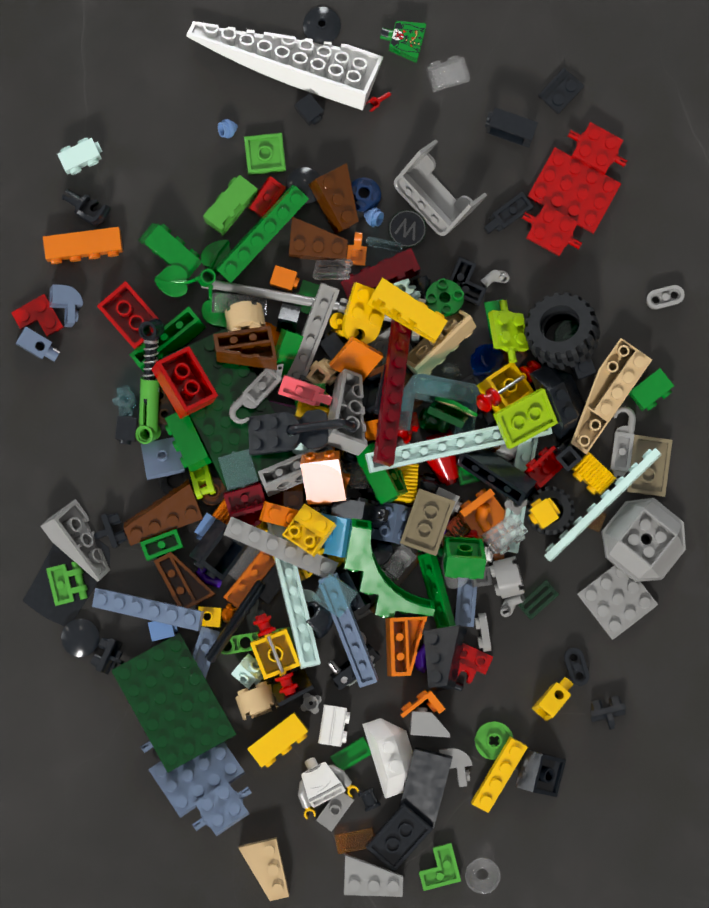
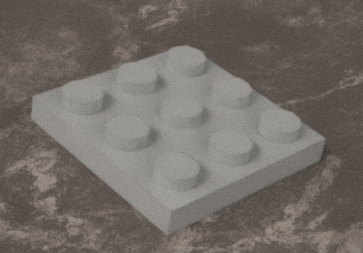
M615 565L577 593L578 597L612 640L658 605L641 582L633 581Z

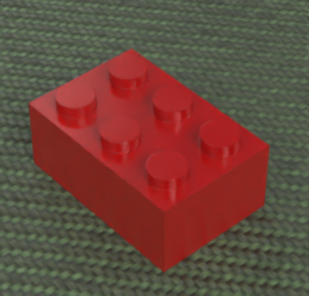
M126 281L97 305L98 309L134 350L144 343L139 334L140 324L153 318L159 319Z
M189 346L157 361L151 369L180 419L212 404L218 397L217 392Z

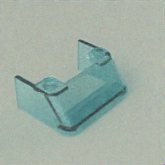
M427 374L413 375L403 389L398 430L410 431L414 399L433 402L435 397L454 400L477 413L476 398L479 395L478 387L472 383ZM469 416L467 423L462 429L455 426L454 435L474 431L476 417Z

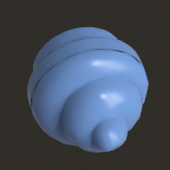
M224 119L218 123V132L221 137L231 138L237 131L238 125L229 119Z
M372 208L364 212V217L370 226L378 227L383 222L384 213L378 208Z

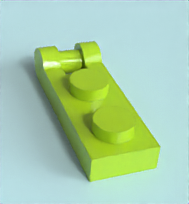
M209 464L194 472L189 470L197 499L204 498L203 495L209 493L210 495L216 493Z

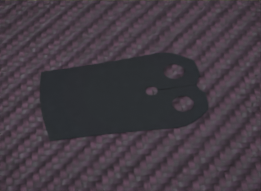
M99 540L95 541L97 547L102 549L107 564L110 566L109 547ZM53 544L23 602L43 617L66 626L75 620L99 581L97 582L83 569L84 573L82 576L84 584H87L88 590L86 592L88 598L80 600L79 593L73 594L74 602L55 606L46 569L66 564L67 571L73 570L71 562L74 561ZM75 576L69 577L71 587H77Z

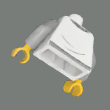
M314 757L305 761L308 770L301 774L302 780L299 782L298 797L302 808L305 809L304 817L308 819V811H312L315 817L316 810L314 807L345 791L350 797H352L350 794L352 788H355L359 793L358 788L355 785H351L352 781L342 769L335 765L328 766L326 762L318 765Z

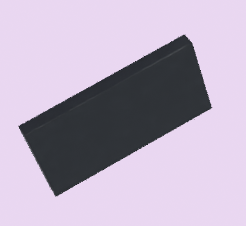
M415 747L400 806L405 803L434 829L453 756Z

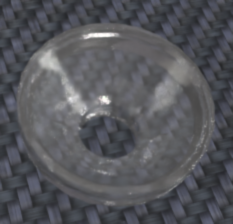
M488 858L473 860L467 866L465 872V880L469 888L480 894H487L495 890L501 878L499 867ZM479 869H485L488 872V877L485 880H479L476 877Z

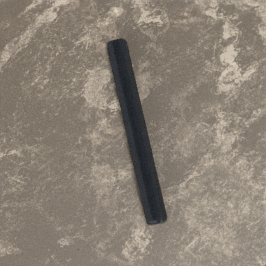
M260 580L255 582L206 654V660L211 663L217 660L265 589V583Z

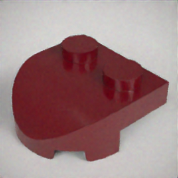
M260 482L223 493L230 518L234 517L254 527L262 522L259 519L264 501L266 500Z

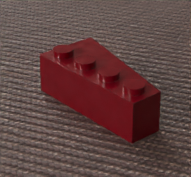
M410 248L397 253L389 259L386 258L379 261L373 267H365L356 275L349 274L343 277L344 281L341 282V286L349 301L353 285L356 282L376 289L382 277L394 284L418 276L421 269Z

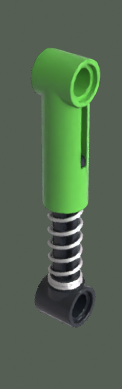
M157 318L147 320L139 326V334L145 344V355H143L145 357L143 362L145 363V368H143V377L140 378L139 427L135 434L137 440L142 444H148L158 439L161 435V428L158 425L159 382L151 370L158 361L156 357L158 354L157 348L159 347L158 340H160V336L164 333V324Z

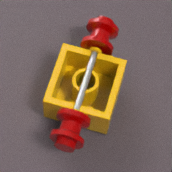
M530 360L527 363V367L521 366L518 369L515 363H508L476 386L481 393L476 398L478 408L485 412L493 410L495 413L533 393L534 390L530 386L532 379L529 373L542 367L541 364Z
M264 613L256 616V621L253 622V625H258L260 629L257 634L258 637L263 635L264 637L253 640L250 644L264 680L279 674L280 676L275 678V681L281 683L280 694L284 693L287 696L296 692L295 688L298 687L297 683L292 682L293 672H286L300 666L298 655L288 629L284 628L271 633L276 630V627H271L269 620L272 618L271 615L267 616Z

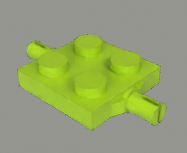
M507 300L499 301L501 311L492 310L488 313L494 349H502L508 352L509 363L517 362L515 352H525L529 349L524 334V316L521 313L509 311Z

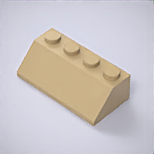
M459 310L456 314L445 317L447 323L435 343L423 338L408 353L407 367L415 376L421 380L428 377L437 365L445 361L446 356L450 352L455 351L459 347L460 342L472 335L476 325L469 314Z

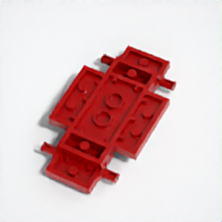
M592 122L589 123L586 131L581 135L572 129L570 130L567 137L577 141L576 149L572 156L556 147L554 148L527 196L528 199L538 203L543 208L536 217L527 212L524 213L522 219L531 223V230L526 239L557 256L561 255L563 249L568 244L579 250L582 242L573 238V231L577 225L594 234L621 185L620 182L610 178L605 173L614 162L624 167L628 161L618 156L619 148L624 140Z

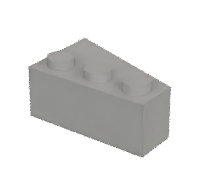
M345 853L344 895L403 897V875Z

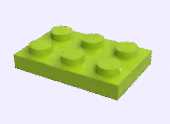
M543 388L493 414L507 449H512L558 424L546 391Z

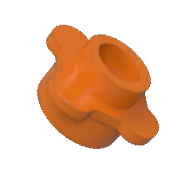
M231 603L227 604L226 608L222 610L221 615L225 623L229 622L237 608L232 607Z

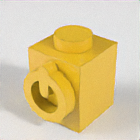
M539 498L530 504L532 508L529 510L531 514L528 516L534 525H539L541 530L559 518L558 514H560V511L550 498L543 501Z

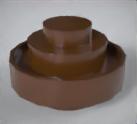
M212 477L216 493L203 495L204 498H201V500L207 505L214 506L223 501V493L227 491L219 478Z

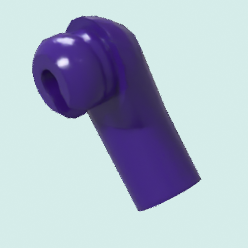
M198 568L196 575L205 584L218 588L221 586L222 581L216 577L213 580L205 574V568L203 570Z
M424 643L417 651L415 667L422 673L427 672Z

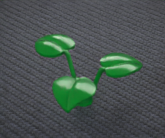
M229 240L216 241L204 248L200 260L204 266L209 268L203 270L198 277L187 280V272L178 265L166 267L155 277L157 287L171 297L185 295L188 290L187 284L196 281L201 286L208 287L210 300L203 303L201 308L202 316L209 324L227 328L225 310H230L231 303L223 294L212 297V283L216 279L215 272L219 273L215 270L216 266L231 251Z

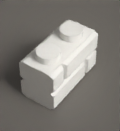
M324 704L319 744L341 747L342 743H346L347 731H344L345 723L349 724L350 712H347L346 707Z

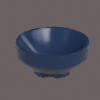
M363 177L351 183L356 211L366 212L378 206L381 200V190L374 180ZM361 188L369 189L370 195L367 198L359 196L358 192Z

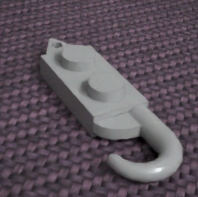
M284 364L277 365V370L265 369L231 405L229 415L235 423L243 424L249 420V417L239 419L236 416V411L242 405L250 409L256 408L282 381L281 375Z
M626 406L618 408L613 416L617 418L621 412H626L629 416L628 426H621L614 433L609 470H612L616 478L617 476L624 477L627 472L629 473L628 469L631 464L636 414L631 408Z

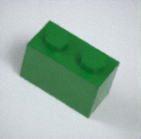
M659 368L632 389L629 395L641 411L646 408L649 411L657 405L656 400L662 397L665 399L672 393L670 389L674 385Z
M177 529L140 542L147 561L184 548Z

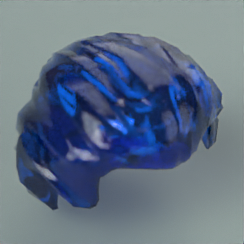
M491 343L476 347L470 358L473 374L475 376H489L498 371L503 359L500 349H494Z

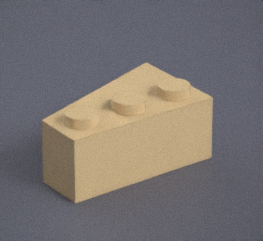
M277 837L240 845L238 847L268 899L273 901L289 897L290 894Z

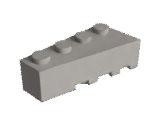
M345 368L335 379L328 420L343 418L354 421L357 424V430L355 432H348L345 428L328 430L329 439L327 445L359 456L368 446L367 439H365L366 424H364L365 407L362 403V398L364 397L362 375Z

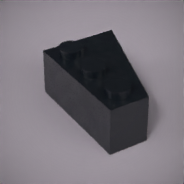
M456 625L423 631L429 689L435 691L455 689L460 666L459 660L461 652H463L462 645L467 628Z

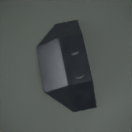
M547 365L529 373L535 389L543 388L546 391L558 424L552 426L558 443H561L574 435L585 406L574 378L570 373L551 368Z

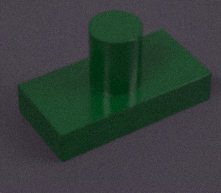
M435 400L427 411L428 414L440 419L437 430L442 433L448 432L450 424L462 429L469 418L468 415Z

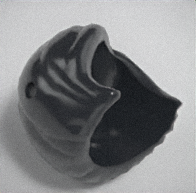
M320 601L308 602L306 605L310 619L306 623L312 627L315 639L323 638L333 625L331 612L327 605Z

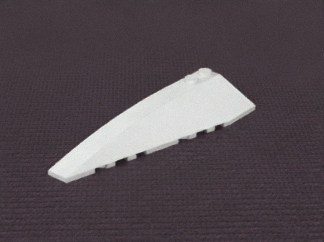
M193 21L187 32V37L252 70L360 110L364 109L383 60V56L348 44H341L340 48L333 46L332 42L324 41V44H317L313 42V39L308 38L297 40L295 36L264 32L263 35L255 33V30L247 29V32L237 31L235 27L219 28L218 25Z

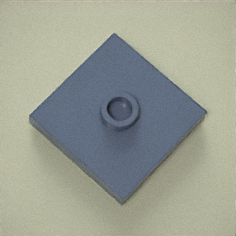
M174 437L141 444L147 480L185 472L180 461L182 454L180 451H176L172 443L175 441Z

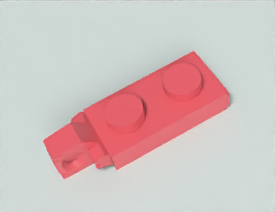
M287 375L283 376L278 391L280 395L312 406H320V403L331 405L333 399L332 396L324 394L325 389Z

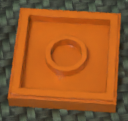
M352 336L329 365L340 373L345 368L361 374L363 382L384 356L382 352Z

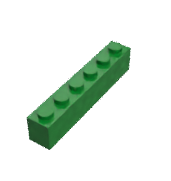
M292 185L216 266L215 270L228 282L232 283L309 198L299 188Z

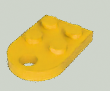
M357 282L354 283L342 320V330L348 340L352 336L355 337L354 333L357 329L361 330L363 336L360 341L369 344L378 337L385 314L368 305L375 289Z

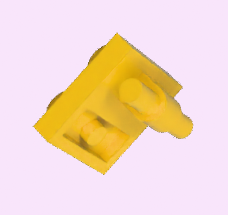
M304 503L282 536L315 557L316 554L322 555L325 549L322 548V545L337 525Z

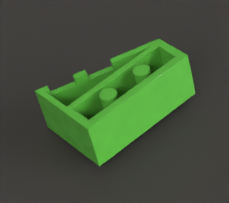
M241 175L237 178L234 177L228 184L227 190L218 196L216 202L203 215L205 223L224 236L257 195L258 189Z

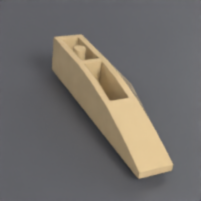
M622 338L619 339L598 369L571 440V444L585 454L591 449L652 361L651 358Z

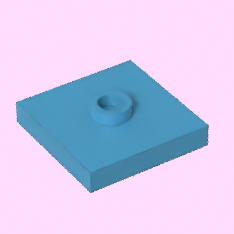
M320 513L337 525L322 545V548L325 549L323 554L344 558L351 519Z

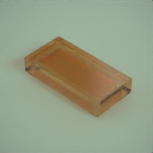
M373 828L334 835L338 854L367 849L365 845L374 836Z

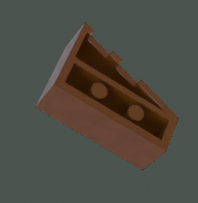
M271 325L213 334L217 362L277 370V358Z

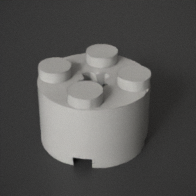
M516 556L493 561V565L490 566L491 575L496 577L497 584L494 585L496 595L501 596L502 599L525 593L524 589H520V586L524 585L519 565L517 563L514 564V561L517 560Z

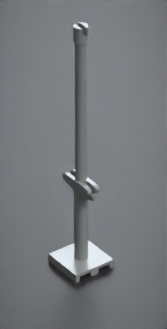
M217 279L212 283V290L216 289L311 307L315 299L314 297L219 281ZM340 298V302L336 301L332 310L344 315L348 300ZM418 299V301L426 304V299ZM386 315L384 317V321H392L390 317ZM412 331L411 342L419 343L420 335Z

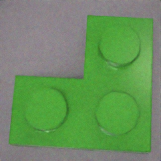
M452 843L432 847L437 867L419 871L423 891L461 881Z

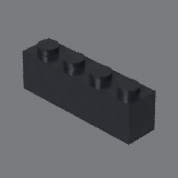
M487 448L462 453L457 461V465L519 506L531 495L537 483L536 480Z

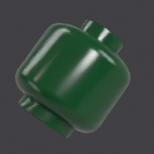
M429 407L423 408L418 417L420 427L433 434L438 433L437 426L440 419L427 413Z

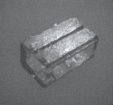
M458 55L448 58L447 62H432L429 64L430 67H427V75L433 92L470 81L464 57L459 58Z
M511 513L482 534L481 537L493 554L500 553V555H503L510 550L509 545L513 542L518 544L526 538L524 534L528 530L516 513Z

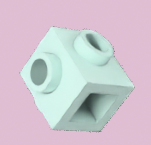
M249 653L231 673L248 689L253 683L256 685L263 679L257 660Z

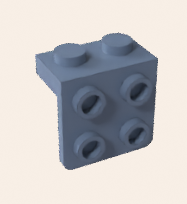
M395 503L379 504V506L386 507V510L389 511L388 521L384 522L380 529H372L371 539L400 544L412 507Z

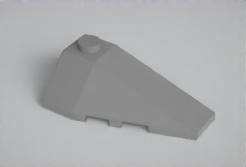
M75 499L41 525V528L57 547L98 582L110 571L102 549L98 548L93 536L95 532L90 530L88 525L89 518L86 512Z

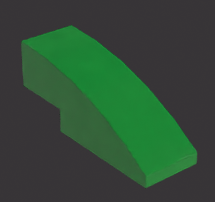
M283 328L281 329L276 346L274 345L277 365L284 364L281 378L287 375L304 337Z

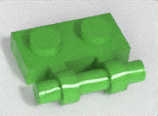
M75 561L71 562L73 570L67 571L66 564L46 569L55 606L74 602L73 594L79 593L80 600L88 598L86 592L88 590L87 584H84L82 576L84 573L83 569ZM75 576L77 587H71L69 577Z

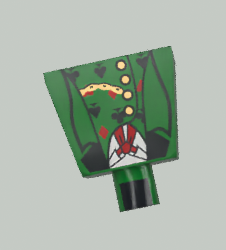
M396 21L394 30L382 28L380 39L390 41L389 51L417 63L426 24Z

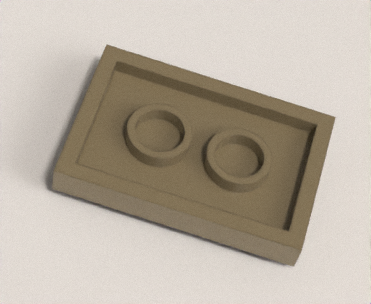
M634 435L630 467L636 462L639 464L643 460L642 456L649 449L653 451L656 448L661 453V456L627 488L626 492L665 497L673 440Z
M419 488L400 544L436 556L455 501Z

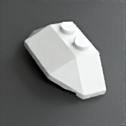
M382 718L362 724L384 797L389 798L403 793L413 756L407 731Z

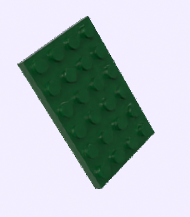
M180 633L111 670L167 773L236 735Z

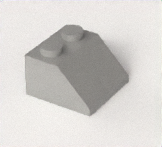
M416 707L415 710L411 711L410 735L450 737V733L432 712L427 711V707Z

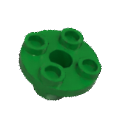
M441 278L427 289L426 305L432 311H438L445 317L452 316L462 308L464 292L455 282Z

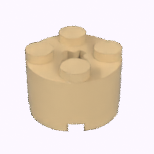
M241 301L232 304L229 311L225 310L228 332L266 326L263 307L258 302L257 305H254L251 301Z
M264 681L256 684L255 689L249 690L245 688L237 692L238 696L235 699L243 720H247L246 716L251 715V718H255L272 711L271 707L273 706L276 709L279 708L272 693L271 684L267 685V682Z

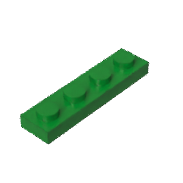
M429 553L419 555L418 560L430 600H434V619L437 629L456 626L437 555L434 556Z

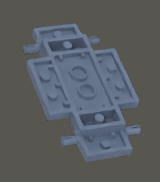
M150 741L140 746L144 753L153 748ZM225 742L167 773L161 761L148 769L180 818L196 807L199 809L202 818L192 824L196 831L207 825L218 836L249 815L242 799L252 794L247 786L237 793L230 786L232 782L246 773Z

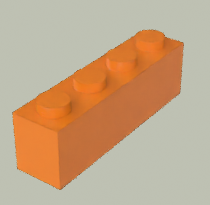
M119 227L43 236L45 259L47 262H51V264H60L62 260L70 259V262L81 261L83 257L98 259L100 255L108 254V257H115L123 252L121 230Z

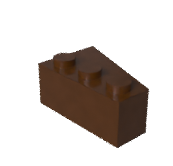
M347 163L308 184L335 234L359 222Z
M292 217L289 258L346 262L347 239Z
M172 552L154 560L177 606L192 608L216 595Z

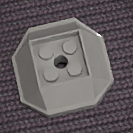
M655 498L624 502L601 531L605 558L635 582L662 580L686 550L684 522ZM642 535L649 537L650 542L648 545L642 543Z

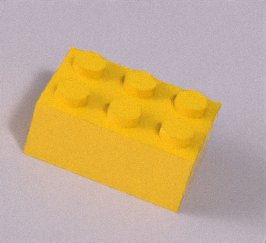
M293 712L247 749L261 768L264 765L268 768L276 762L277 759L275 757L278 754L285 755L292 749L291 744L295 741L299 744L307 738L308 735L306 733L309 730L298 715Z

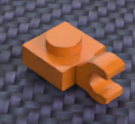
M355 232L354 245H348L346 265L365 266L367 247L361 246L363 233Z

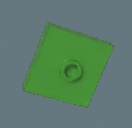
M282 133L244 137L248 175L286 171Z

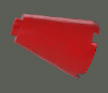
M449 430L448 433H436L426 437V440L450 436L453 433L452 430ZM456 455L427 461L441 484L445 483L448 486L457 482L456 479L459 477Z

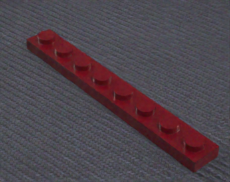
M393 319L391 321L373 462L389 467L394 465L411 335L410 329Z

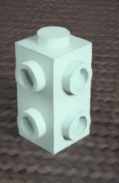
M83 138L77 142V145L73 147L67 146L60 150V153L57 155L67 175L70 173L71 175L77 174L82 171L81 168L87 165L91 167L99 163L98 160L102 159L99 153L103 151L98 141L94 143L92 138Z

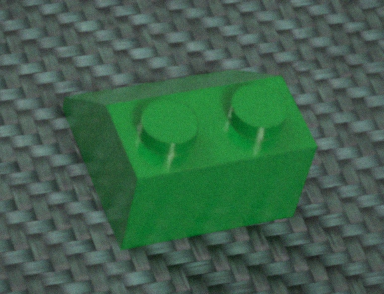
M444 536L443 568L445 577L483 579L486 565L483 539Z

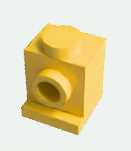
M198 606L199 611H204V614L209 613L211 615V619L208 621L204 619L203 615L202 626L221 628L222 608Z

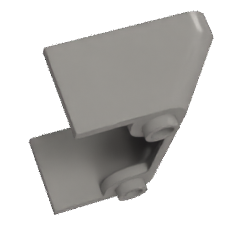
M435 139L419 150L394 180V187L438 235L445 236L473 212L487 194L483 193L474 201L468 196H461L456 200L432 174L436 163L429 152L438 143Z

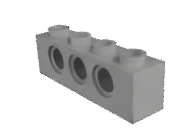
M326 444L323 448L310 449L258 471L268 497L303 483L300 466L301 455L308 452L321 453L326 450H333L332 447Z

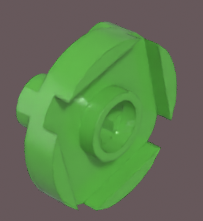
M497 721L487 722L476 732L474 738L476 749L484 758L496 760L509 737L513 738V734L503 723ZM491 736L499 737L497 740L499 744L497 746L489 744Z

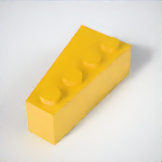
M383 277L368 302L369 306L432 343L436 342L447 323L443 314L438 311H432L425 303L417 301Z

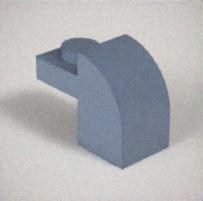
M53 284L49 292V307L65 308L64 327H73L75 322L78 321V310L75 309H80L83 305L81 295L70 286Z

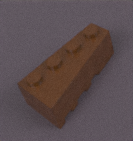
M187 479L167 495L156 500L152 505L124 522V531L130 546L203 519L202 511L190 480Z

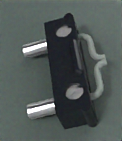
M368 644L366 647L375 666V663L381 659V655ZM331 660V663H328L333 671L330 676L335 681V686L339 690H342L347 685L351 686L357 681L349 660L340 667L333 660Z

